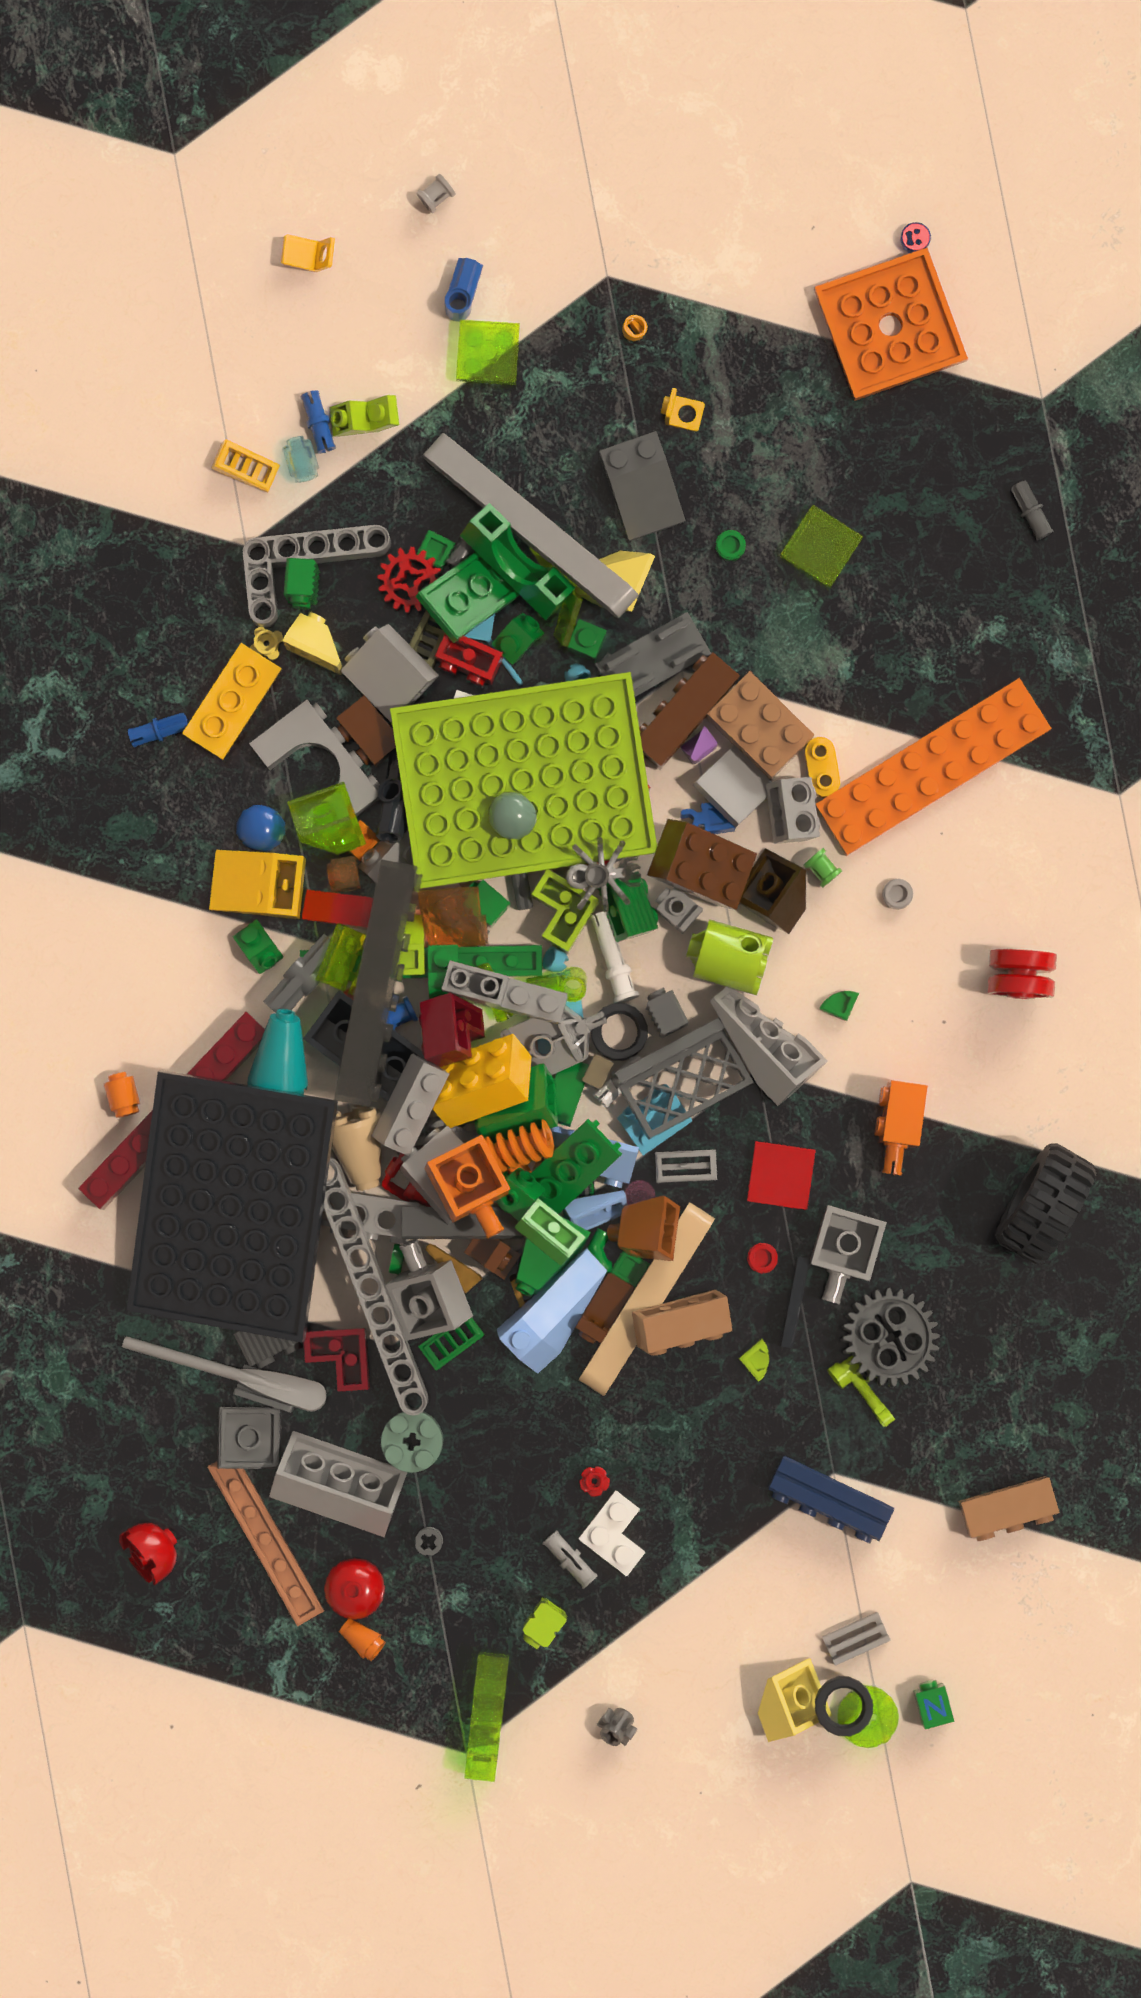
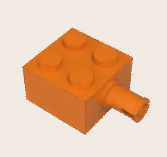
M891 1080L887 1083V1086L881 1087L879 1105L884 1106L883 1115L876 1119L874 1135L880 1136L879 1143H884V1146H886L882 1173L891 1174L892 1162H894L893 1175L902 1176L904 1149L920 1146L928 1085Z
M482 1135L427 1162L424 1169L452 1222L469 1214H475L487 1238L504 1230L491 1205L494 1204L493 1202L506 1196L510 1191V1187Z

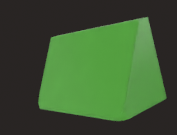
M539 1198L515 1226L521 1234L561 1266L585 1239L584 1235Z

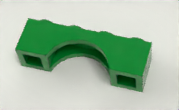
M490 503L469 521L460 534L545 620L565 603L576 588L555 567H543L529 559L516 544L511 531V523Z

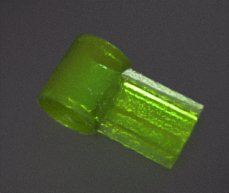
M578 967L567 968L561 973L526 979V983L568 993L567 1001L577 1002L585 996L588 982L586 972ZM576 980L581 986L577 989H572L566 985V982Z

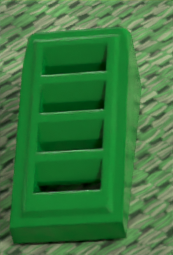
M473 1317L464 1322L474 1335L473 1337L468 1339L460 1326L455 1329L464 1342L461 1346L456 1343L449 1331L434 1334L418 1346L436 1371L485 1335ZM443 1335L454 1349L450 1354L439 1340ZM433 1343H435L444 1356L440 1361L429 1347Z

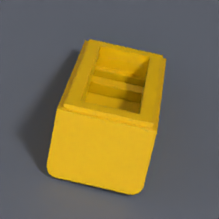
M225 439L218 450L211 469L268 493L280 464ZM232 452L234 455L229 466L224 464L228 453ZM241 456L244 457L245 460L241 467V470L238 471L235 469V467ZM253 461L257 464L250 477L246 475V473L249 469L251 462ZM262 467H268L263 481L257 480Z

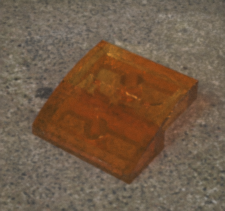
M478 886L421 889L417 891L422 923L429 946L458 945V947L489 945L486 915H481Z

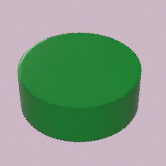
M735 530L722 532L716 540V552L725 561L738 560L742 557L746 548L743 535Z
M394 1243L388 1273L401 1274L404 1255L399 1246L402 1244Z

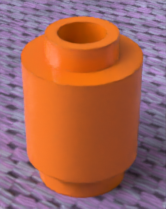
M126 1072L108 1076L109 1082L104 1083L110 1110L115 1113V1117L121 1118L139 1113L138 1105H140V1100L133 1076L127 1077Z

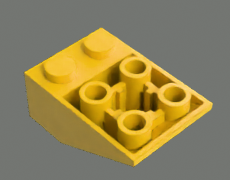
M216 850L209 910L300 919L306 865L305 857L279 853Z

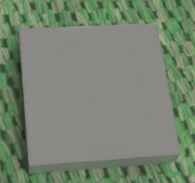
M734 745L693 786L736 828L767 798L766 784L772 781Z

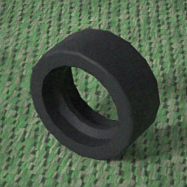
M613 1003L603 1007L598 1013L602 1011L604 1013L602 1018L606 1017V1020L615 1014L629 1016L637 1027V1037L630 1047L616 1050L604 1042L601 1030L603 1025L591 1030V1039L595 1049L604 1057L614 1061H625L636 1056L644 1048L648 1038V1025L643 1014L636 1007L626 1003Z
M837 1676L826 1681L818 1690L815 1698V1713L819 1723L829 1733L837 1736H852L860 1733L869 1724L873 1715V1700L868 1689L859 1680L849 1676ZM840 1688H848L855 1691L862 1702L860 1716L850 1724H838L826 1712L828 1696Z

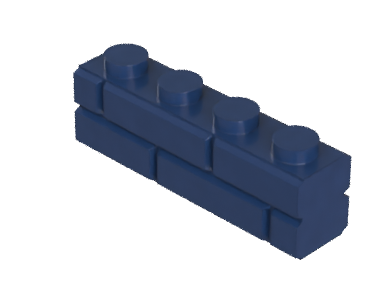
M782 1455L767 1487L773 1491L772 1498L788 1504L789 1500L801 1504L798 1510L812 1517H816L818 1512L828 1517L827 1524L842 1531L845 1526L856 1530L855 1537L871 1544L872 1539L881 1540L895 1509L878 1499Z

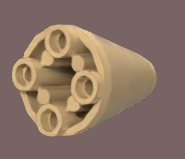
M370 1103L355 1105L352 1107L353 1111L341 1114V1111L336 1112L332 1149L357 1191L369 1190L380 1185L381 1143L372 1137V1134L381 1117L380 1109L370 1107Z

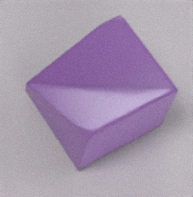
M703 726L702 731L681 746V750L692 764H696L717 748L718 742L708 729Z

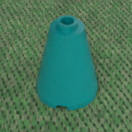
M279 1009L276 1013L270 1015L248 1075L247 1085L297 1094H304V1089L307 1090L308 1077L301 1021L294 1011Z

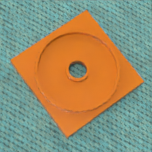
M928 248L814 287L854 401L967 362L968 360ZM894 316L900 321L901 330L897 335L888 336L882 333L879 323L884 317Z

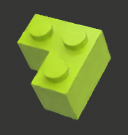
M547 869L532 893V898L556 912L543 933L542 939L569 954L598 906L599 899L591 895L583 909L578 908V904L586 891L571 887L566 879Z

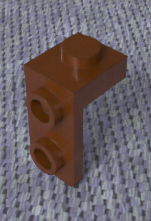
M612 1272L608 1273L575 1327L580 1330L579 1335L590 1343L595 1341L602 1343L634 1291V1286Z

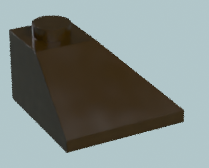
M765 848L751 869L739 904L772 926L790 934L806 910V870Z

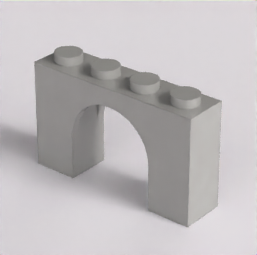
M306 700L249 744L269 770H272L295 751L304 747H320L335 756L340 766V780L336 789L329 797L305 814L307 820L325 842L349 824L351 820L357 818L380 800L378 797L380 784L372 774L367 777L360 767L364 763L354 750L350 753L346 751L342 745L346 740L335 726L329 729L323 721L327 718V715L317 703L311 705Z

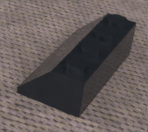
M338 990L303 1038L387 1101H389L411 1054L425 1059L422 1050L340 990Z

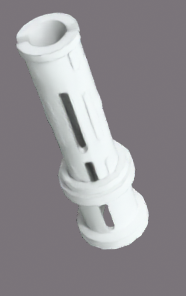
M603 911L597 913L596 916L592 915L590 918L608 969L605 971L606 980H610L615 995L613 1002L623 1003L639 997V992L635 991L630 977L631 967L624 962L619 943L615 941L613 930L609 924L607 913Z

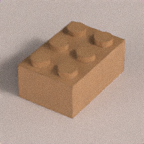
M750 671L707 713L706 717L722 735L747 756L770 780L815 735Z

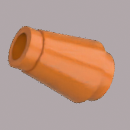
M348 1619L339 1631L362 1659L366 1657L369 1661H372L379 1654L386 1643L381 1639V1634L352 1619Z

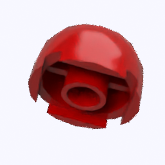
M141 1523L120 1534L119 1541L123 1551L129 1547L132 1557L128 1559L148 1583L152 1581L153 1585H156L172 1572L177 1558L174 1547L177 1544V1540L168 1528L162 1530L156 1524Z
M352 1558L342 1560L331 1569L326 1577L324 1586L326 1602L335 1613L343 1618L356 1620L368 1617L378 1609L384 1599L385 1585L383 1575L377 1566L366 1559Z

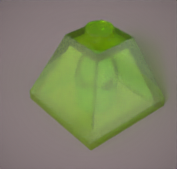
M345 782L287 802L301 843L335 854L351 851L366 844Z

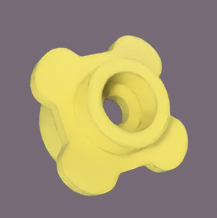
M264 627L256 628L254 631V644L250 646V649L260 655L267 656L270 660L277 659L279 656V643L283 641L282 633L280 631L272 632L265 630ZM265 641H269L268 646L264 645Z

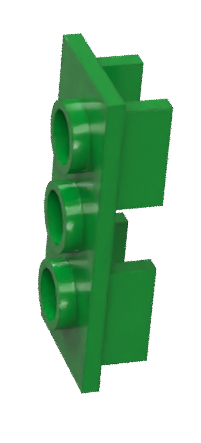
M587 1119L554 1151L551 1158H546L531 1172L535 1180L547 1189L540 1200L557 1214L564 1210L622 1155L618 1150L621 1145L618 1142L613 1145L597 1128L600 1124L597 1120L592 1123Z

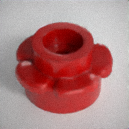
M598 1466L586 1468L581 1474V1489L584 1492H588L590 1496H600L603 1491L608 1489L610 1480L606 1476L607 1472ZM593 1478L597 1479L598 1482L596 1484L591 1482Z

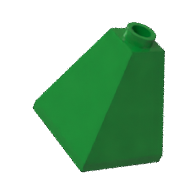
M563 1218L584 1235L585 1239L562 1266L525 1237L515 1284H517L516 1290L529 1297L533 1294L536 1295L582 1250L591 1232Z

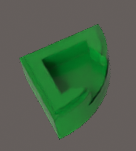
M854 991L835 993L822 1003L819 1010L848 1021L859 993Z

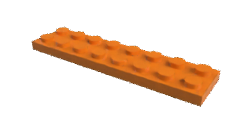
M1018 678L816 803V808L843 852L848 856L1047 733L1052 728L1021 679Z

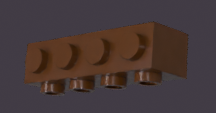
M713 652L708 658L705 655L701 656L692 667L696 672L689 680L683 677L672 690L675 696L668 703L663 700L652 713L656 716L649 725L643 723L639 727L643 756L660 770L704 721L707 713L739 681L740 675Z

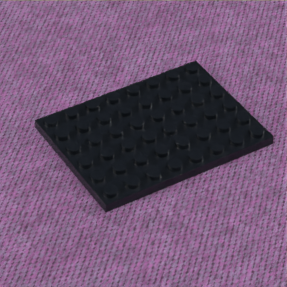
M163 1070L158 1071L126 1311L304 1342L306 1339L338 1100Z

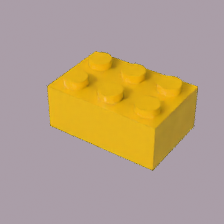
M514 1034L471 1048L472 1058L441 1067L449 1073V1076L434 1104L433 1110L446 1126L453 1128L528 1101L532 1056Z

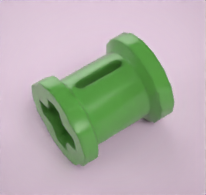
M824 848L803 865L805 869L809 868L820 880L822 888L842 872L841 868H836L825 855L826 850Z

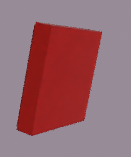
M755 1141L747 1201L807 1210L816 1150Z

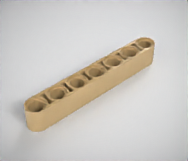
M689 1202L678 1220L673 1261L653 1259L611 1326L608 1334L578 1379L580 1382L605 1396L637 1345L632 1312L660 1305L664 1302L714 1222V1217Z

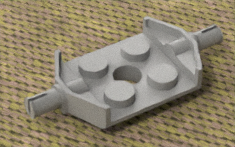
M565 1006L561 1024L532 1017V1019H527L508 1029H503L500 1033V1038L514 1034L532 1056L531 1067L544 1063L550 1074L553 1075L588 1058L589 1033L592 1029L606 1024L607 1020L606 1017L602 1018L604 1016L602 1011L586 1019L582 1018L568 1006ZM541 1038L548 1040L551 1044V1051L548 1054H540L535 1048L536 1040Z

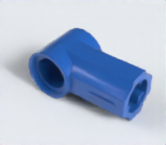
M458 258L449 291L445 296V312L453 321H463L471 313L472 302L483 270V264L476 260ZM461 299L466 303V306L463 309L456 310L450 306V303L453 300Z

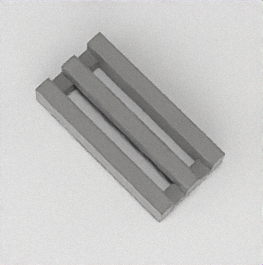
M716 1150L655 1152L656 1183L717 1180ZM710 1156V1162L662 1164V1158ZM711 1169V1174L662 1176L663 1170Z
M878 1612L822 1637L835 1666L891 1641ZM873 1621L876 1622V1627L834 1646L831 1643V1640ZM879 1632L881 1633L882 1637H879L840 1656H837L836 1652L841 1649H844L874 1634H877Z

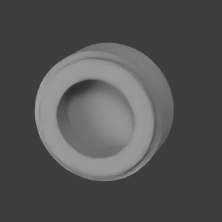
M893 879L885 885L882 897L888 907L896 910L903 909L912 901L913 889L907 881Z

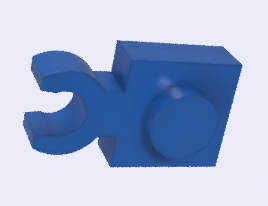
M710 802L701 803V812H696L693 809H684L680 813L681 819L691 818L693 825L699 828L704 827V830L713 834L735 832V827Z

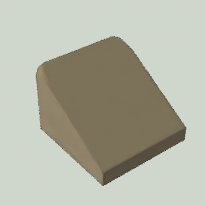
M595 1054L582 1081L595 1089L601 1090L614 1063Z

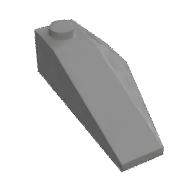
M726 987L710 1000L757 1085L777 1106L794 1094L827 1063L824 1056L805 1037L799 1033L795 1037L782 1028L783 1022L777 1018L772 1021L760 1013V1008L757 1004L735 989Z

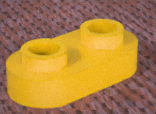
M825 737L813 738L805 748L808 777H812L816 795L826 798L836 792L840 786L836 751L829 739ZM823 747L826 750V755L818 757L815 754V749ZM823 776H827L831 780V784L827 787L820 784V778Z

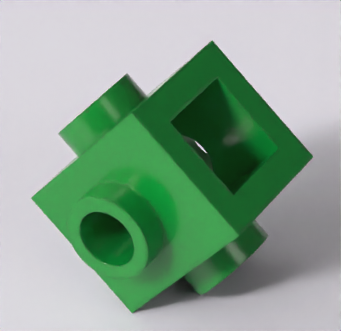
M519 1167L511 1174L507 1171L503 1173L510 1191L506 1196L495 1201L503 1211L510 1213L518 1221L521 1220L538 1198L540 1199L547 1190L535 1180L531 1173Z

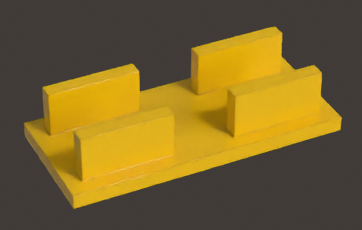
M240 643L182 734L223 760L282 668L243 643Z

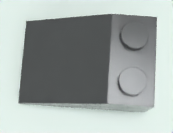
M656 431L599 451V459L629 541L686 522Z

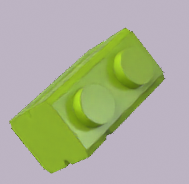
M541 1598L534 1608V1613H531L523 1624V1639L536 1649L540 1646L548 1647L555 1638L556 1632H559L567 1621L566 1612L547 1598Z

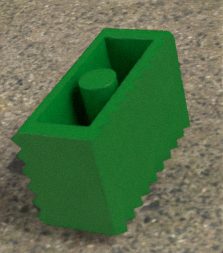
M287 558L284 595L287 602L293 604L292 607L295 609H310L311 605L318 603L316 598L319 591L317 586L319 585L318 580L320 578L318 574L320 571L314 559Z
M639 871L623 875L624 878H616L614 880L627 896L625 901L619 897L608 881L606 883L608 904L603 906L606 908L605 912L607 913V918L617 943L648 934L658 929V914L655 908L650 905L647 896L648 885L641 878ZM597 887V889L600 891L599 895L601 896V887Z

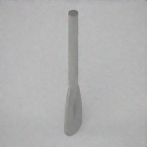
M128 1336L123 1341L122 1347L125 1349L235 1380L263 1396L302 1410H319L326 1401L325 1388L320 1383L272 1371L238 1369Z

